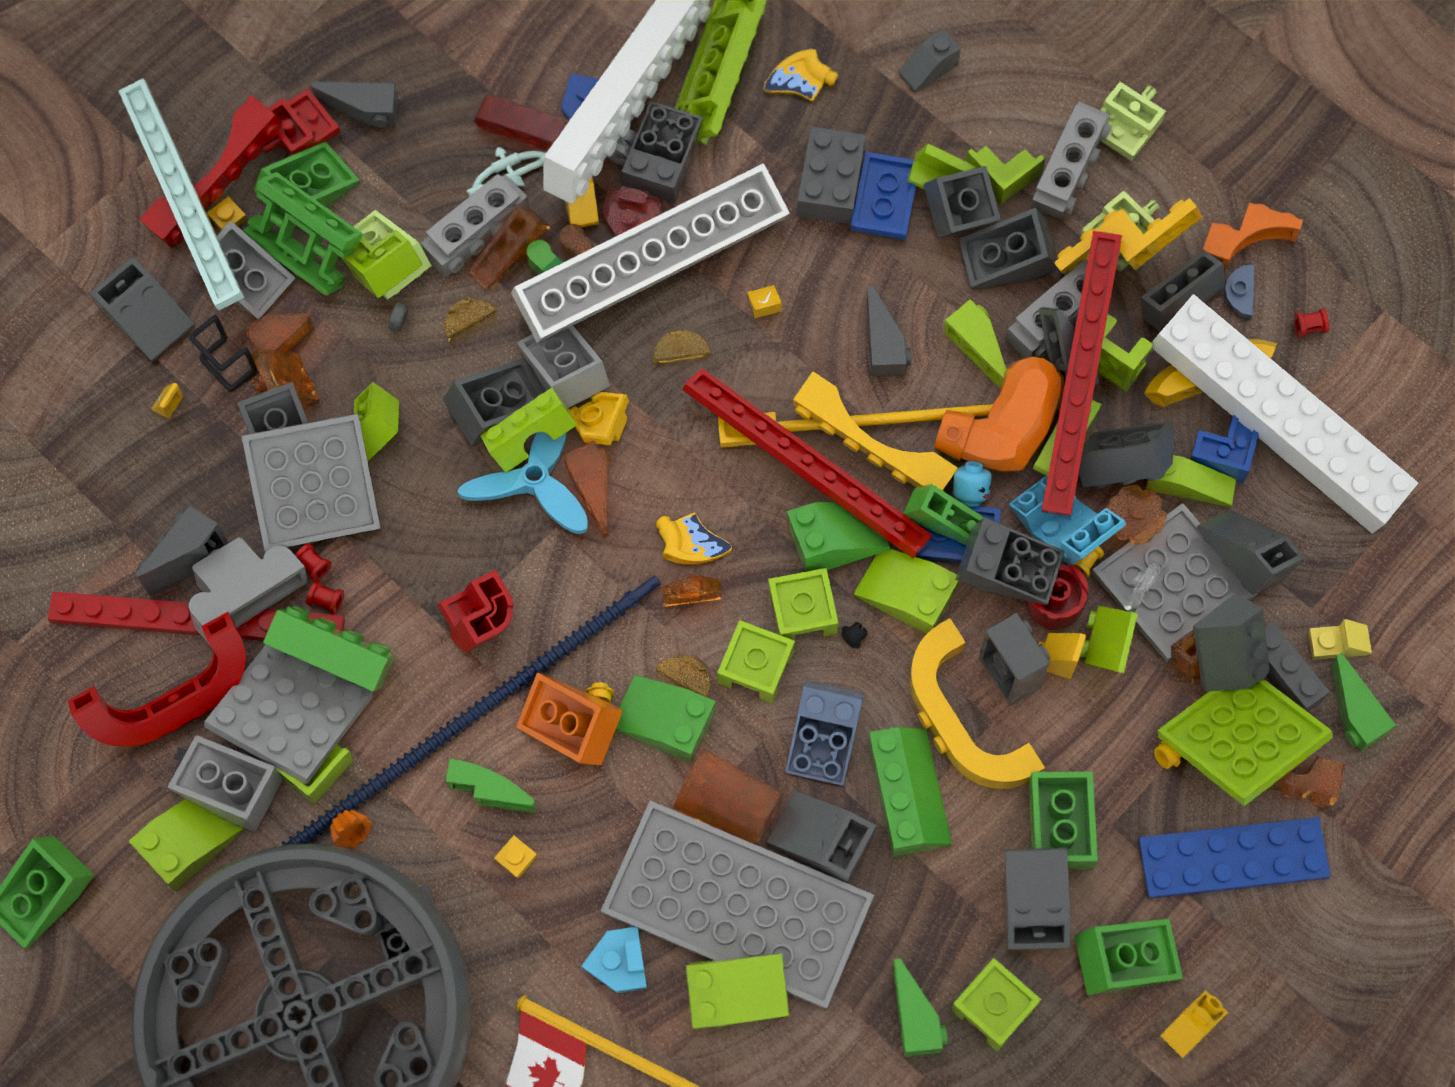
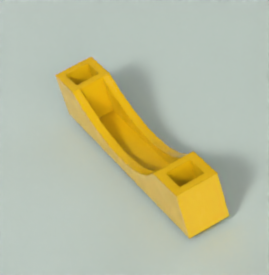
M813 371L793 399L792 405L796 407L794 411L807 420L810 417L820 423L818 427L830 436H833L834 433L844 439L842 443L854 452H857L858 449L868 455L866 459L878 468L886 467L892 471L891 476L902 484L908 482L916 488L933 484L943 491L958 469L935 452L916 453L901 451L871 438L849 416L840 399L837 387Z

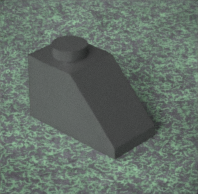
M942 29L918 47L899 70L898 74L912 91L917 93L959 64L961 48L945 29Z

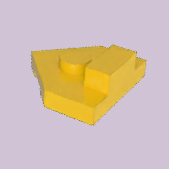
M599 392L592 396L591 401L579 408L574 406L569 409L578 424L575 426V429L584 443L611 445L612 441H619L628 420L625 414L629 403L627 394Z

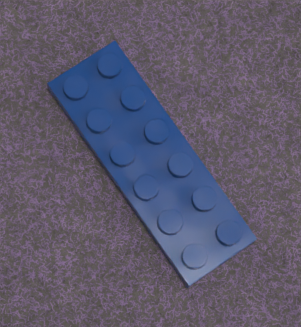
M1319 817L1139 837L1138 839L1147 899L1330 878Z

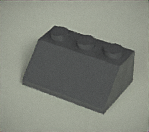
M1173 420L1093 433L1084 443L1079 476L1083 488L1095 486L1096 489H1100L1112 483L1121 482L1122 485H1128L1139 479L1147 478L1148 481H1155L1164 477L1165 472L1173 464Z
M1234 593L1193 625L1202 689L1206 692L1249 689L1258 681L1263 680L1270 672L1263 608L1238 593Z

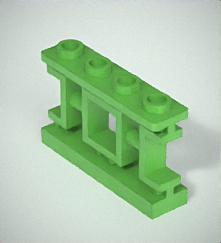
M275 172L259 179L256 187L258 190L257 197L264 201L267 206L263 216L258 214L249 218V226L244 228L243 232L276 261L282 263L293 271L295 275L314 286L317 291L329 295L341 289L344 284L342 280L345 275L334 268L338 256L345 258L353 254V246L360 243L363 233L279 173ZM280 207L287 211L284 217L278 213ZM274 224L280 228L278 234L272 230ZM295 225L310 235L306 247L291 237ZM323 238L330 242L328 248L321 244ZM317 255L323 259L321 265L314 261Z

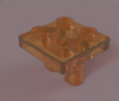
M258 348L251 355L259 370V373L251 378V383L254 384L253 387L256 391L263 393L267 388L272 390L293 382L301 405L313 406L320 400L315 391V385L309 379L303 367V361L297 353Z

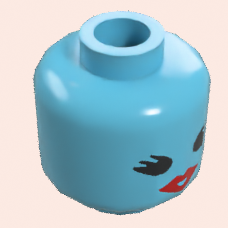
M966 462L965 466L959 467L954 473L953 496L966 506H980L990 496L992 478L990 471L983 468V464L980 462Z

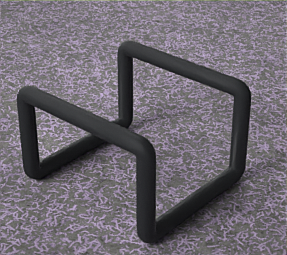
M217 315L210 317L190 334V341L202 353L199 356L200 362L228 391L235 390L256 373V364L247 347L239 350L222 365L211 355L214 350L227 340L226 332ZM215 322L221 338L206 349L195 337ZM245 354L251 369L230 385L205 358L219 371H224Z

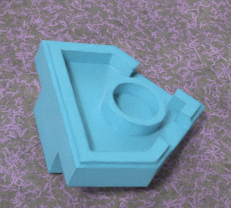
M630 927L607 931L582 964V969L596 977L615 993L647 989L638 928Z

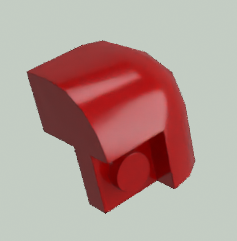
M493 570L471 581L465 590L441 601L437 607L452 630L449 634L451 639L461 650L469 652L497 638L507 629L512 619L514 603L497 571Z

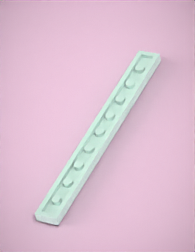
M142 78L119 90L215 307L221 310L243 299V293L148 84Z

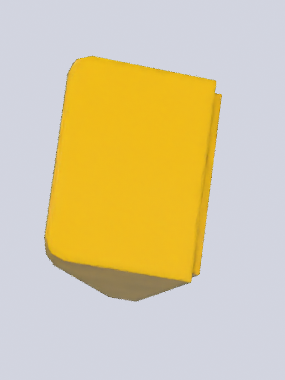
M774 285L747 292L754 318L782 312V302Z
M172 383L163 389L152 407L154 412L168 419L172 416L184 397L178 384Z

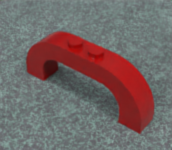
M229 612L201 626L209 645L213 649L212 659L202 673L151 702L130 710H122L110 706L104 701L95 686L67 700L71 715L76 723L87 735L101 743L130 747L152 742L167 733L177 731L182 725L192 719L205 715L207 711L220 703L232 686L239 684L245 670V646Z

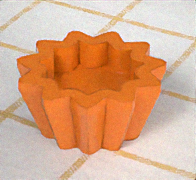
M345 810L343 813H339L337 818L332 820L333 824L330 826L335 846L348 849L350 847L356 848L360 842L366 841V835L372 832L369 828L372 825V821L354 810Z

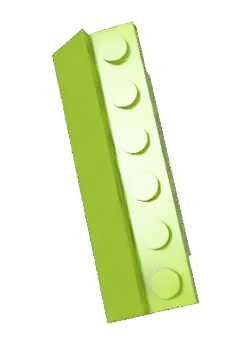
M767 0L714 1L675 105V109L703 117L696 140L697 143L707 145L709 137L717 136L722 128V121L726 110L730 106L733 91L739 81L743 64L748 57V50L752 39L756 35V28L764 13Z

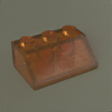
M703 748L689 771L673 808L686 816L699 819L705 824L756 845L782 802V792Z

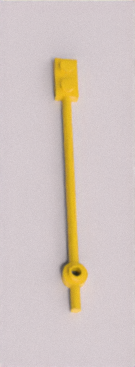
M993 404L852 415L850 417L858 427L942 420L946 410L983 417L989 415ZM775 412L765 413L776 421ZM718 417L720 448L757 445ZM814 419L777 422L790 432L821 430L818 427L820 423Z

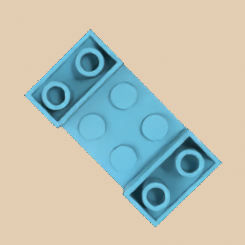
M1048 476L1043 477L1008 504L1012 512L1033 538L1065 551L1062 561L1068 565H1074L1126 525L1125 520L1108 508L1097 514L1077 500L1075 496L1071 517L1042 512Z

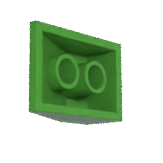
M325 141L262 168L254 191L256 194L258 193L256 187L259 179L277 172L327 207L356 186L360 180ZM280 207L278 213L284 217L287 211Z
M814 502L787 511L788 528L805 572L823 568L829 570L890 550L887 539L836 502Z
M634 675L619 707L623 712L615 731L692 764L715 715L716 701L685 688Z
M55 836L32 839L0 885V925L24 949L29 948L79 898L94 874Z
M1169 918L1094 927L1074 935L1087 996L1119 992L1183 979Z

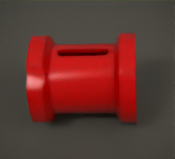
M1321 308L1318 312L1308 314L1295 313L1294 327L1297 336L1301 338L1305 337L1307 333L1321 331L1324 334L1329 332V319L1326 309Z
M311 543L305 544L295 554L305 566V571L310 574V579L313 582L324 577L331 568V561L328 559L324 560L317 554Z
M316 580L310 587L306 604L308 606L317 605L328 609L330 614L336 615L344 599V590L338 589L336 591L322 586V583Z

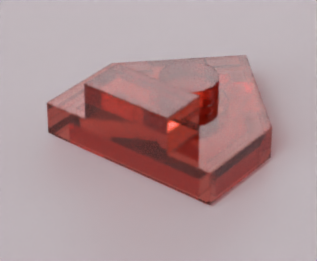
M621 186L620 191L608 188L601 214L607 226L609 225L614 235L618 236L660 215L663 201L649 197V192L624 186Z

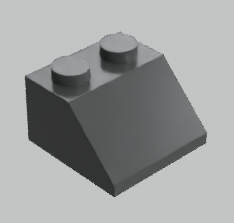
M986 166L939 177L923 184L938 238L961 233L1001 220Z

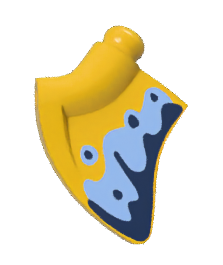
M809 49L795 53L781 62L770 74L763 87L764 91L769 94H794L813 103L825 83L829 86L835 85L838 74L831 71L830 67L818 60L815 49Z
M695 512L676 521H671L668 516H662L656 522L659 534L665 542L662 556L668 561L686 565L702 564L717 560L731 553L732 545L707 530Z

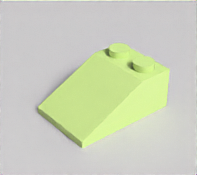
M374 210L353 226L363 233L362 237L372 246L397 230L409 240L422 262V266L382 295L387 300L399 293L402 288L431 267L419 242L378 211Z

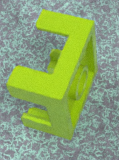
M1108 314L1097 373L1127 393L1146 368L1147 362L1144 360L1152 351L1154 344L1145 338H1140L1130 353H1127L1105 338L1117 323V320Z
M827 568L768 579V592L774 607L778 635L794 640L795 635L823 630V636L838 634L839 623Z
M739 620L717 673L718 684L732 688V682L759 692V699L773 704L787 663H790L794 654L795 641Z
M993 958L953 1003L951 1011L961 1020L964 1017L988 1037L986 1042L998 1052L1025 1018L1035 1010L1041 999Z

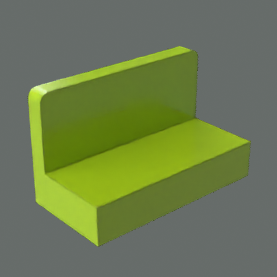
M927 143L916 152L908 182L924 189L923 184L933 179L975 169L976 166Z

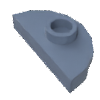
M1244 265L1234 270L1228 277L1224 288L1226 304L1230 305L1239 317L1251 320L1253 314L1255 265Z

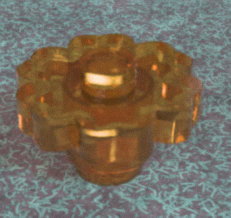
M1138 485L1122 487L1118 496H1112L1107 505L1110 511L1126 522V525L1115 533L1120 540L1130 538L1134 544L1150 542L1156 533H1160L1165 525L1167 513L1160 508L1163 503L1162 499L1151 489L1142 492Z

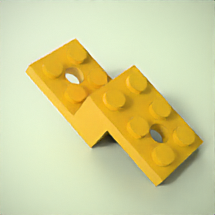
M1190 198L1186 201L1180 200L1170 208L1169 211L1171 213L1162 220L1157 218L1151 222L1146 228L1148 231L1142 234L1123 208L1119 211L1113 210L1103 218L1102 221L1104 223L1097 229L1091 228L1080 237L1081 241L1073 248L1068 246L1057 255L1058 260L1054 264L1066 276L1084 259L1088 261L1093 231L1122 235L1119 252L1131 267L1137 270L1203 218V216Z

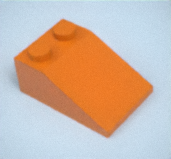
M537 672L516 728L578 763L601 766L623 710L599 697Z

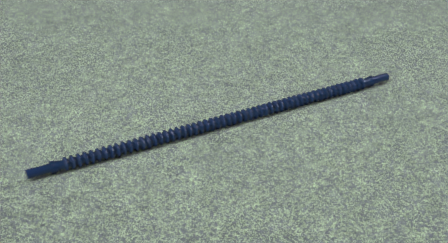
M654 575L635 590L625 592L624 597L620 601L612 602V607L606 606L605 612L599 611L598 617L594 615L591 622L585 621L586 625L584 627L580 625L577 632L573 630L571 637L566 635L564 642L559 640L557 647L551 646L550 652L544 651L543 657L537 656L536 662L530 661L529 667L523 666L524 670L522 672L516 671V677L510 676L509 682L503 681L502 687L496 686L495 692L489 691L488 697L482 696L480 703L475 701L473 708L468 706L466 713L461 711L459 718L455 716L452 723L446 722L447 726L445 728L439 727V733L432 732V738L426 737L425 743L419 742V747L416 749L412 747V752L409 754L405 752L403 759L397 758L396 764L390 763L389 769L383 768L382 774L376 773L374 780L369 778L367 785L362 783L360 790L354 789L353 795L347 794L345 801L340 799L338 806L333 804L331 811L325 810L326 814L324 816L318 815L316 822L311 820L309 827L304 825L302 832L296 831L297 835L295 837L289 836L290 840L287 843L282 841V846L308 844V841L311 839L315 841V836L318 834L322 836L324 829L330 830V825L333 824L332 820L337 818L339 813H343L345 810L350 811L353 808L358 810V805L360 803L366 804L367 798L373 799L375 792L380 794L382 787L387 789L389 782L393 784L396 777L402 778V772L409 773V767L415 768V763L418 761L422 763V758L425 756L429 758L431 751L436 753L438 746L444 747L445 741L451 742L452 736L458 737L459 731L465 732L467 725L472 727L474 720L479 722L481 715L484 717L487 715L486 711L490 710L492 712L495 705L499 707L501 700L507 701L508 695L514 696L515 690L521 691L522 685L528 686V681H534L537 672L542 673L544 669L549 671L551 664L556 666V660L562 661L563 655L569 656L570 650L576 651L577 645L583 646L584 640L590 641L592 634L597 636L599 629L604 631V626L606 624L610 626L611 620L617 621L618 615L624 616V611L640 604L639 600L661 585L660 580Z

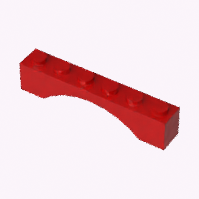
M252 95L233 115L228 144L221 158L206 176L193 185L205 211L213 202H217L222 197L227 186L241 176L245 166L259 156L262 147L278 135L280 127L283 125L272 111ZM166 197L157 199L139 219L171 249L175 244L180 243L184 239Z

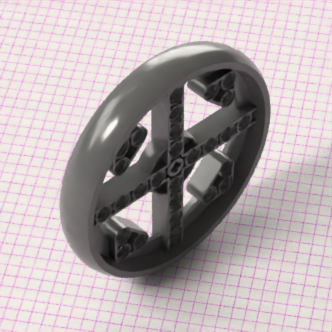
M292 844L268 848L232 861L201 881L175 906L153 938L143 960L135 987L131 1022L133 1053L142 1087H194L193 1080L265 1049L283 1061L300 1064L308 1087H346L333 1049L345 1032L348 1014L420 982H423L425 991V1030L420 1025L410 1022H404L396 1026L375 1073L376 1087H388L386 1085V1076L389 1072L395 1071L398 1075V1083L394 1087H455L467 1055L472 1024L470 981L457 939L440 910L416 883L389 864L363 852L325 844ZM359 884L361 886V894L358 898L351 900L349 891L352 886ZM294 889H318L313 892L309 900L311 911L319 917L365 936H373L381 930L383 915L398 930L411 951L337 983L319 971L302 969L275 893ZM263 892L265 897L264 903L260 907L255 908L253 903L254 897L258 893ZM330 896L333 902L330 910L323 912L321 910V902L324 898ZM243 908L270 983L264 988L258 998L255 1018L181 1049L178 1034L179 1004L195 1010L204 1009L209 1005L230 959V949L222 941L209 938V936L227 918ZM365 913H370L372 915V923L367 928L362 929L360 919ZM273 921L275 931L272 935L266 937L264 927L268 922ZM216 946L218 950L217 957L213 961H209L207 952L209 948ZM284 950L286 954L285 961L277 966L274 961L275 955L278 951ZM184 958H187L189 967L186 972L181 974L179 963ZM416 958H421L423 968L418 974L413 975L410 970L411 963ZM391 970L394 974V981L388 987H384L381 980L382 976L386 971ZM294 978L297 985L296 990L292 994L287 995L285 984L288 980ZM358 983H363L365 993L360 999H355L353 989ZM197 987L199 989V998L191 1003L189 992L192 988ZM333 995L336 999V1006L333 1010L327 1012L324 1002L327 997ZM299 1010L306 1011V1016L302 1017L304 1022L297 1021L296 1016L300 1015ZM272 1020H276L278 1031L274 1036L270 1037L267 1033V1026ZM414 1029L416 1040L412 1045L407 1046L404 1043V1034L407 1030ZM246 1032L249 1036V1044L244 1049H241L238 1045V1039L241 1034ZM315 1037L318 1041V1047L315 1052L309 1054L306 1049L307 1041ZM218 1045L220 1056L213 1062L210 1059L209 1053L213 1046ZM188 1057L191 1061V1069L184 1074L181 1070V1063ZM424 1058L428 1067L426 1072L419 1076L416 1074L414 1067L419 1059ZM325 1066L329 1071V1076L324 1083H320L317 1079V1072L321 1067Z

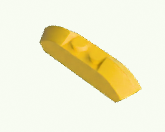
M1248 339L1270 359L1272 358L1277 343L1260 339ZM1172 365L1158 373L1144 392L1153 404L1161 407L1203 393L1199 387Z

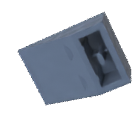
M806 680L785 773L844 786L865 693Z

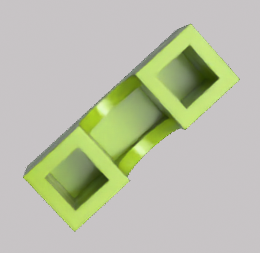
M552 387L480 436L488 452L506 473L529 458L524 443L530 435L544 432L554 441L578 424L566 404Z

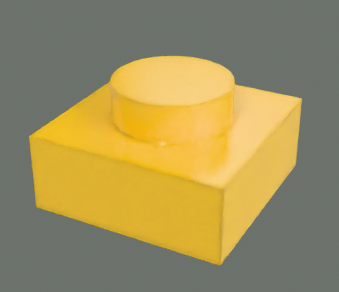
M229 196L207 212L208 218L220 231L230 221L239 227L248 220L246 214Z
M513 835L494 857V860L516 879H519L538 856Z

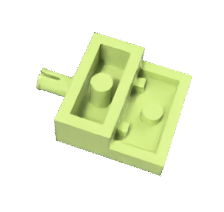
M1119 82L1106 98L1101 108V111L1110 114L1108 124L1112 125L1106 141H1100L1132 161L1161 125L1166 111L1150 101L1157 93L1154 88L1151 90L1152 86H1147L1140 95L1122 82Z
M1122 191L1103 207L1101 214L1081 230V235L1091 228L1097 229L1104 223L1102 220L1107 214L1113 210L1119 211L1122 208L1142 234H1145L1148 231L1146 229L1147 226L1154 221L1151 215L1159 210L1160 207L1158 203L1155 204V200H1151L1142 208L1125 191ZM1119 252L1116 269L1121 272L1129 263Z

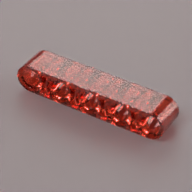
M491 95L484 97L474 119V123L482 130L545 151L550 149L569 122V120Z

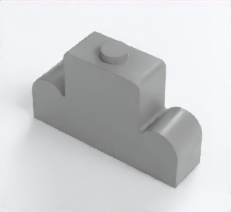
M236 538L222 548L212 551L207 557L192 567L196 584L202 591L195 594L189 601V611L193 625L208 643L201 626L226 612H229L236 626H240L307 584L305 566L287 547L274 546L265 552L264 559H260L242 538Z

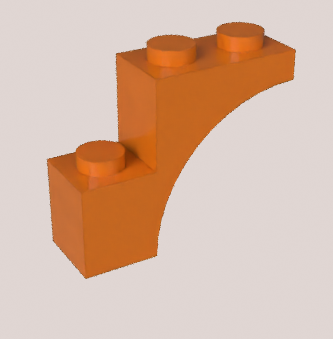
M1249 202L1239 231L1233 229L1230 225L1212 222L1203 250L1222 262L1225 272L1231 259L1240 250L1252 243L1267 239H1283L1295 242L1303 220L1291 213H1280L1271 210L1266 205Z

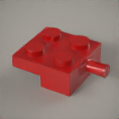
M307 88L289 101H286L283 97L268 107L283 125L280 127L278 135L274 139L269 140L261 150L266 155L277 146H280L292 156L322 142H327L341 132L339 126L309 88Z

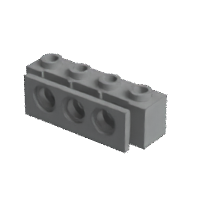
M1080 101L1075 105L1038 183L1037 191L1032 199V208L1036 207L1040 212L1063 221L1066 213L1071 215L1077 202L1074 195L1077 189L1083 190L1089 176L1085 172L1089 164L1094 165L1099 156L1100 150L1097 149L1100 140L1106 141L1112 127V125L1108 124L1110 114ZM1081 134H1088V135L1091 136V137H1089V138H1083V137H1081L1080 135H1081ZM1070 158H1076V159H1078L1079 161L1073 163V162L1068 161V159H1070ZM1060 182H1063V183L1067 184L1068 186H1066V187H1059V186H1057L1056 184H1057V183H1060Z
M497 174L425 232L428 237L420 244L429 262L445 278L451 273L458 272L463 267L465 261L471 256L480 254L485 249L487 243L494 238L501 237L506 232L508 226L526 216L530 209L528 196L506 174L503 177Z
M1086 259L1015 318L1016 322L1008 328L1006 341L1023 358H1042L1047 354L1039 308L1061 309L1071 324H1076L1088 262Z

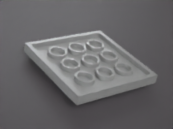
M358 414L241 435L264 551L274 546L290 547L380 529Z
M1183 503L1093 568L1091 572L1122 610L1138 613L1135 626L1166 663L1195 642L1193 625L1230 596L1238 593L1250 601L1258 594L1251 595L1242 586L1240 580L1231 569L1222 562V559L1215 550L1203 539V536L1196 529L1201 523Z
M265 645L244 671L239 684L232 686L204 721L205 728L307 785L373 698V691L269 645Z

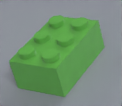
M1093 771L1032 772L1028 781L1031 849L1067 848L1068 870L1094 869L1098 862Z

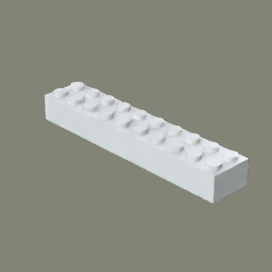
M656 0L545 154L544 191L571 204L575 202L578 196H583L586 193L589 180L593 175L597 176L600 173L606 156L610 157L614 153L620 136L624 137L628 133L632 119L640 116L646 99L654 96L658 82L661 78L665 79L668 76L672 62L675 59H680L687 41L694 39L698 25L708 19L711 8L708 7L710 0Z
M763 163L515 286L511 294L536 342L539 343L784 220L790 212Z
M1194 294L1152 341V344H1154L1153 350L1229 414L1239 418L1238 421L1252 432L1253 430L1258 432V438L1372 534L1387 523L1417 486L1418 482Z

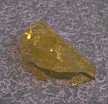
M472 298L457 301L449 308L445 318L444 330L448 341L497 314V309L488 301L484 302Z
M676 330L667 333L658 341L654 349V364L709 356L710 350L706 341L699 334L689 330Z
M687 655L664 659L655 668L656 672L681 687L708 697L710 678L705 666L697 659Z

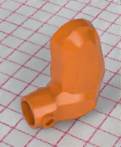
M1026 357L1013 362L1004 372L999 397L991 407L988 418L977 420L975 415L946 410L936 437L934 450L959 462L961 459L967 462H980L983 464V468L1000 473L1023 472L1051 431L1057 409L1063 397L1065 387L1063 375L1053 363L1044 358Z

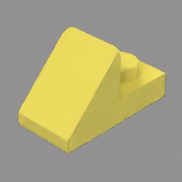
M1344 619L1339 626L1310 628L1308 630L1312 660L1336 658L1340 653L1345 657L1372 654L1368 627L1365 624Z

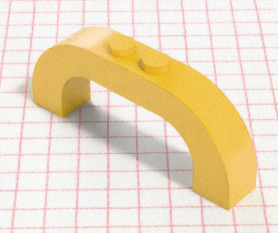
M949 618L925 635L913 657L910 672V689L914 703L919 710L917 714L918 719L925 729L930 728L934 734L933 742L939 753H945L953 766L967 779L981 786L993 789H1011L1026 785L1032 772H1044L1045 766L1031 744L1027 743L1005 755H993L982 751L974 744L938 686L936 678L938 669L947 660L962 653L966 644L953 621Z

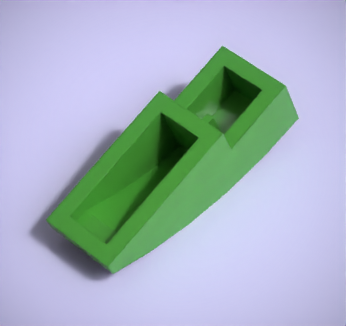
M450 758L446 776L448 789L474 792L473 798L476 805L536 813L534 799L507 778L479 765Z

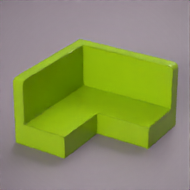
M985 146L977 153L973 149L967 151L965 161L976 166V168L987 167L995 199L1002 205L1043 173L1046 158L1040 155L1035 159L1025 149L1004 165Z
M397 230L374 246L361 237L360 243L353 246V254L342 258L352 275L377 298H380L422 266V262L409 240Z
M374 382L354 400L353 414L359 415L367 461L398 433L399 400Z
M337 744L307 785L278 768L276 769L284 781L315 805L354 759L349 750L346 748L342 749Z

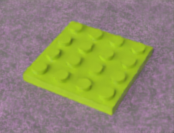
M1263 679L1249 689L1209 691L1158 729V738L1240 804L1245 806L1332 739V730Z

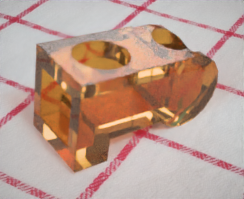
M576 224L566 225L560 231L562 250L571 258L597 246L584 235L583 229Z

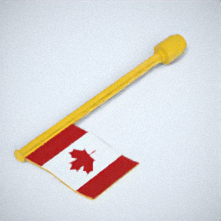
M527 995L521 996L517 1001L516 1010L517 1012L521 1011L518 1044L506 1087H582L587 1044L671 1087H700L528 1000Z

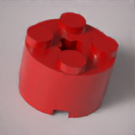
M1060 564L1048 604L1044 605L1026 601L1029 614L1037 623L1048 630L1061 629L1072 625L1079 619L1088 597L1087 580L1078 568L1072 565Z

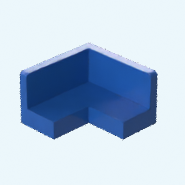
M1235 415L1232 416L1227 437L1199 430L1190 460L1236 479V482L1244 483L1249 473L1259 433L1255 430L1253 432L1238 421L1239 418Z

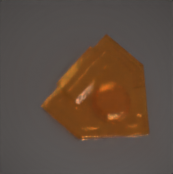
M694 574L677 578L675 581L662 587L663 605L667 607L721 600L722 589L720 579Z

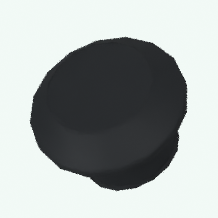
M855 622L851 627H842V637L849 646L859 648L861 645L860 641L867 637V630L865 627L862 628L860 622Z

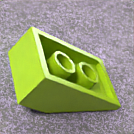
M890 549L889 551L876 554L853 596L927 634L940 622L959 588L960 581L955 580L957 574L936 563L918 557L913 559L905 553Z
M1097 606L1096 611L1090 610L1087 628H1091L1089 640L1085 639L1080 657L1085 658L1084 664L1124 673L1138 613Z
M184 799L149 822L129 842L176 892L240 835L244 829Z
M782 953L694 962L686 965L693 1029L789 1016Z

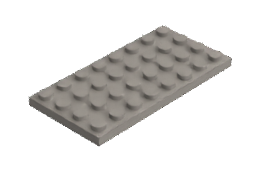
M650 800L600 912L711 961L782 953L787 993L827 1010L871 906L874 894Z

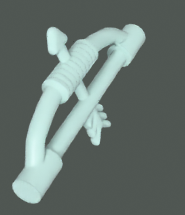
M498 147L496 149V157L500 156L501 159L492 163L490 167L478 175L472 188L466 190L468 197L483 186L482 182L488 176L505 169L508 171L506 175L517 186L525 187L520 176L541 166L544 168V156L546 153L528 151L518 154L514 153L505 157L506 150ZM539 158V160L515 171L511 168L513 165L520 163L521 160Z

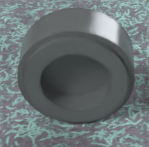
M397 302L393 309L388 329L395 332L401 331L408 314L407 305Z

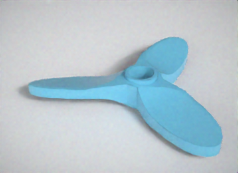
M537 432L531 444L528 464L524 465L523 468L506 473L499 472L484 475L464 483L457 490L458 496L468 501L493 500L524 493L535 495L543 510L566 530L576 534H583L588 529L586 513L578 500L563 484L549 476L560 460L565 447L567 432L554 441L547 433ZM534 476L541 477L539 480L536 481L529 480L531 477Z

